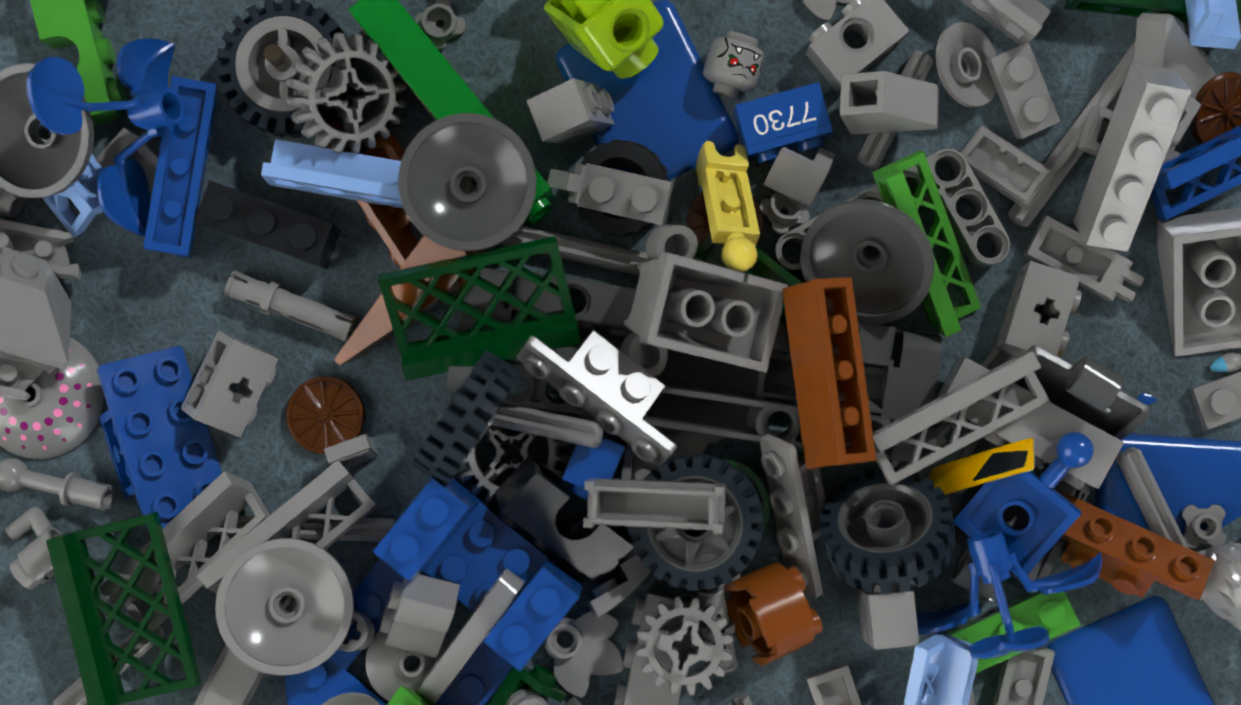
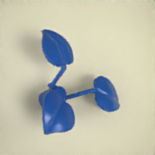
M145 38L128 42L120 49L117 58V72L121 82L131 89L130 96L133 100L83 102L84 84L74 65L59 57H49L40 60L28 72L27 95L35 116L48 130L60 135L79 132L82 127L81 110L90 112L125 109L128 110L129 119L135 126L147 130L114 157L115 166H107L100 171L97 182L98 200L105 215L120 227L136 235L145 236L150 209L148 182L144 170L138 161L134 159L126 160V158L153 137L161 136V127L177 124L183 118L184 106L182 99L174 89L168 88V73L175 44L164 40Z
M989 531L972 536L967 539L972 557V562L968 563L971 572L970 603L957 605L938 612H916L918 634L925 635L963 625L967 622L968 618L980 614L982 608L978 603L979 577H982L984 584H993L1006 634L991 636L973 643L969 647L971 657L975 659L997 658L1008 655L1012 651L1025 652L1042 647L1050 639L1045 628L1037 626L1014 632L1001 581L1010 578L1009 569L1012 568L1027 592L1040 591L1041 594H1053L1089 585L1098 579L1103 563L1101 553L1099 552L1086 563L1067 571L1031 580L1018 563L1015 552L1008 553L1002 531Z

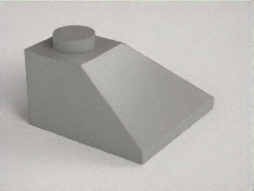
M3 246L0 251V351L65 370L69 362L72 302L47 260Z

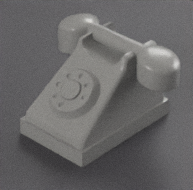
M670 224L657 227L650 233L646 241L645 250L649 261L641 262L637 266L640 271L639 281L631 313L628 319L624 320V326L633 333L623 340L620 348L621 352L653 377L659 375L665 369L668 361L667 349L767 373L784 304L782 288H786L788 285L693 260L697 253L698 242L696 235L690 228L684 225Z

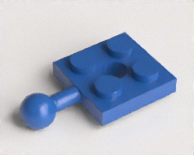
M1070 432L1060 438L1056 447L1058 457L1054 459L1040 477L1031 470L985 483L953 520L954 524L969 537L989 531H1002L1008 553L1015 552L1018 563L1028 575L1082 513L1081 510L1054 489L1071 468L1083 467L1092 459L1094 453L1093 444L1082 433ZM1012 505L1023 507L1029 514L1028 525L1023 528L1009 526L1004 519L1005 509Z

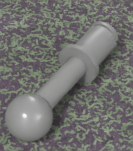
M7 458L0 461V489L3 491L16 492L23 487L59 495L61 504L68 507L78 504L106 511V509L113 505L116 493L113 485L83 479L76 472H70L65 478H59L30 471L21 460L16 458Z

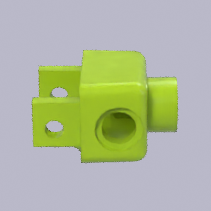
M548 0L543 7L576 51L603 70L613 71L617 78L624 79L638 74L648 67L658 54L659 47L652 38L661 31L664 21L651 0Z

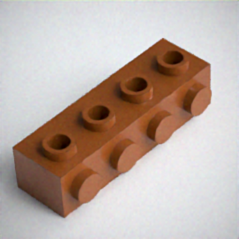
M852 277L813 279L782 288L806 469L876 461Z

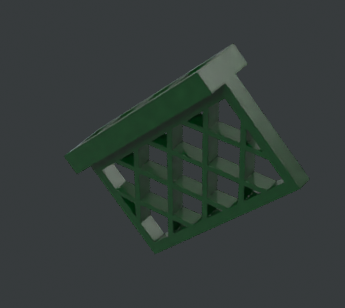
M556 236L378 275V283L402 357L401 367L406 381L446 373L449 367H474L486 350L503 360L516 358L531 336L537 338L551 350L580 344L575 308H573ZM550 252L552 265L544 277L523 267L531 255ZM498 263L510 270L499 287L479 276L486 265ZM454 273L466 280L456 296L435 286L441 275ZM517 274L537 285L526 302L507 292ZM554 275L556 276L558 286L550 282ZM408 282L422 291L413 305L410 306L395 298L392 286ZM473 284L493 295L483 311L462 301ZM547 290L561 298L564 309L545 313L534 307V304L543 291ZM428 294L449 304V307L439 321L419 310ZM500 299L520 309L514 320L501 322L490 316ZM456 309L477 319L470 330L459 332L446 325ZM400 312L406 314L403 320L401 319ZM412 319L433 329L427 339L408 342L405 329Z
M158 511L84 530L64 533L46 540L88 705H119L196 687L202 683ZM147 524L151 544L146 553L143 554L125 543L133 527ZM122 530L118 538L111 534L112 532ZM98 536L113 545L103 564L89 556L85 539ZM120 550L140 562L129 581L110 569ZM154 554H155L156 561H154L153 559H151ZM146 567L155 571L161 577L163 586L156 597L136 586ZM104 577L124 588L114 607L100 599L98 587ZM131 593L151 605L141 623L120 612ZM164 597H166L167 604L162 602ZM157 610L169 616L172 620L174 629L167 640L147 628ZM115 620L135 632L125 650L111 642L109 630ZM141 637L162 648L152 667L132 655ZM175 640H177L178 647L173 645ZM168 653L182 661L186 678L172 680L158 671ZM126 663L146 675L139 689L124 692L120 673ZM152 679L155 680L156 682L160 683V684H156V685L149 686V684L151 683Z

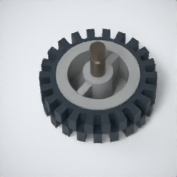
M264 0L265 7L258 9L255 5L250 6L246 9L249 16L244 20L237 16L232 21L236 26L235 30L232 33L227 30L222 37V40L226 42L225 49L218 48L217 58L221 61V66L216 67L217 77L223 83L219 86L223 95L228 98V104L232 109L258 130L264 133L270 132L274 136L284 138V135H290L292 138L303 137L301 130L306 122L297 124L291 118V115L300 109L301 106H290L286 102L287 97L298 94V90L286 85L287 79L299 80L301 76L300 72L292 68V64L299 62L305 66L309 61L302 53V50L306 47L311 48L317 54L320 53L317 47V39L321 37L326 38L331 46L334 33L344 34L347 43L349 39L337 22L320 7L318 9L314 8L310 2L301 0L299 4L295 3L294 0H282V3H276L274 0ZM350 58L351 68L356 69L354 66V62L357 61L356 58ZM335 62L329 65L321 74L316 88L323 87L330 81L332 76L331 67L335 66ZM347 86L346 92L340 93V96L333 97L346 101L347 96L353 94L355 89ZM316 105L320 116L326 124L336 121L333 118L337 113L335 106Z

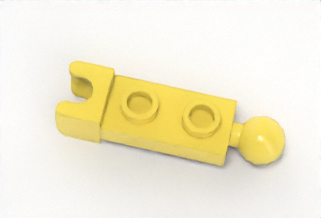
M706 141L698 154L696 175L698 185L702 186L712 243L725 244L722 248V260L728 269L745 272L757 260V249L755 246L760 236L747 175L749 163L746 149L743 145L737 144L734 148L735 155L725 157L716 151L713 142Z

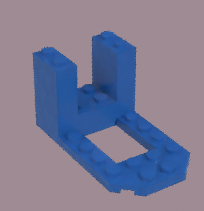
M455 476L447 487L432 478L373 550L380 559L353 592L354 609L371 618L376 634L379 631L386 605L388 606L394 581L403 583L404 578L411 581L419 574L424 575L426 573L431 578L459 584L457 599L474 611L505 568L524 580V584L511 604L436 702L439 705H486L497 692L512 667L514 666L519 671L522 670L578 600L584 581L572 573L554 556L542 551L520 529L515 530L507 525L499 516L497 510L491 505H486L484 500L478 495H473L470 492L471 489ZM357 621L355 624H351L349 628L347 642L351 639H360L361 633L356 630ZM337 649L330 658L319 666L303 673L286 675L284 677L287 705H322L337 695L350 692L367 694L377 700L380 705H387L389 702L348 669L362 651L346 652Z

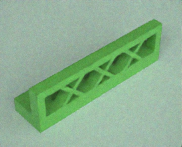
M919 150L872 172L883 203L892 205L906 213L921 227L924 233L925 230L918 214L920 204L931 208L934 213L935 220L929 234L926 236L932 249L934 244L945 247L950 257L943 273H940L934 257L933 280L927 295L921 303L931 327L943 336L948 337L962 330L958 321L959 318L980 309L981 306L925 153ZM916 166L921 179L914 196H912L903 171ZM925 192L927 194L929 202L922 200ZM939 232H941L944 241L937 239ZM954 270L958 279L952 277ZM949 282L961 286L966 302L953 307L946 289Z

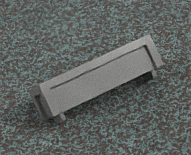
M589 478L585 481V490H588L587 516L583 519V527L593 528L595 525L713 530V534H723L726 484Z

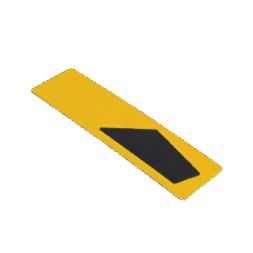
M1034 439L1020 440L933 467L928 479L933 481L934 488L939 486L944 491V494L948 495L977 485L1031 471L1034 469Z

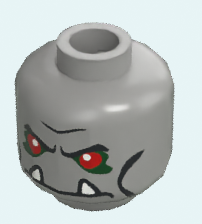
M726 31L725 37H717L712 41L703 68L704 77L714 84L712 92L737 99L739 92H751L756 88L765 60L763 51L758 48V40L741 33Z

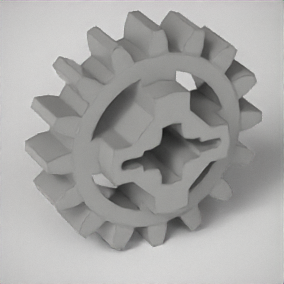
M679 595L674 596V607L668 609L662 601L658 602L660 614L655 617L646 613L644 616V620L650 626L649 630L640 629L637 631V637L646 641V645L636 648L637 656L648 657L649 659L642 666L643 673H650L655 670L657 674L654 679V685L659 687L667 680L670 682L671 694L676 695L680 685H686L689 694L695 695V684L699 682L709 690L712 688L709 676L714 673L717 676L724 677L725 671L719 663L721 660L731 661L733 657L731 652L723 649V645L733 642L732 634L720 632L728 622L725 617L713 620L712 616L715 606L711 603L703 610L699 609V599L696 596L692 597L689 606L683 605ZM682 616L681 622L670 630L662 628L660 630V627L668 620ZM699 620H702L711 629L714 643L710 642V640L702 639L698 632ZM688 626H690L691 642L696 648L687 649L679 664L678 648L673 644V641H681L684 634L686 635ZM654 647L667 652L671 659L670 670L660 663L655 654ZM698 661L708 662L697 672L687 674L688 668Z

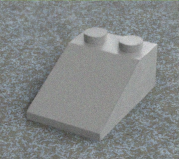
M1241 207L1175 216L1168 220L1157 219V251L1173 355L1177 357L1241 348Z

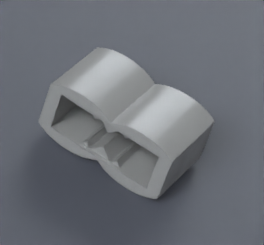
M420 574L411 581H408L406 578H404L403 583L394 581L388 606L386 605L379 628V632L387 633L384 645L436 658L455 612L460 585Z

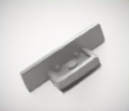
M595 331L589 335L569 363L534 336L529 338L518 353L517 359L523 363L525 370L537 379H544L559 390L560 396L567 403L574 407H581L595 418L596 423L603 426L605 432L617 435L631 446L632 451L640 459L646 462H653L659 466L676 450L677 446L642 420L665 385Z
M766 434L759 439L762 451L761 462L766 471L770 491L769 502L774 511L777 526L776 537L781 546L784 567L786 569L793 566L796 567L805 581L806 588L803 593L816 599L823 594L813 541L821 537L819 518L822 515V506L825 502L820 468L806 469L804 453L797 456L794 445Z

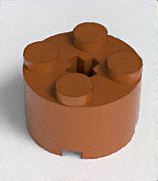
M773 562L725 585V592L731 591V598L726 600L729 617L734 619L736 629L734 633L742 647L749 644L753 647L757 654L751 658L761 666H765L811 644L815 635L821 633L823 629L820 617L813 608L809 607L803 593L806 586L802 574L794 566L786 569L781 564Z

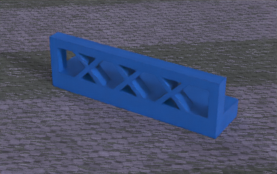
M172 76L170 88L180 95L184 106V115L179 123L163 126L143 249L191 259L197 224L194 220L200 206L218 89L214 83Z
M1241 125L1163 162L1151 192V198L1159 220H1168L1241 184V166L1235 164L1237 157L1241 156ZM1220 165L1222 166L1215 184L1208 186L1199 182L1202 174ZM1185 183L1186 185L1180 200L1169 205L1164 189H1173Z

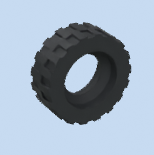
M611 140L609 143H601L593 151H588L583 156L584 160L581 163L583 165L589 163L611 169L627 167L634 170L638 175L669 181L667 176L669 172L660 161L661 158L649 150L648 147L631 141ZM578 206V213L582 219H586L589 222L588 225L593 229H598L607 235L631 236L640 234V232L654 226L653 223Z

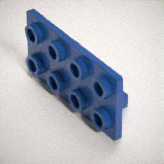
M181 346L103 364L97 368V374L108 406V410L99 416V420L123 497L125 499L136 495L141 515L158 511L162 529L222 474L207 424L194 420L180 409L193 384L188 363ZM145 524L146 531L149 533L148 526Z

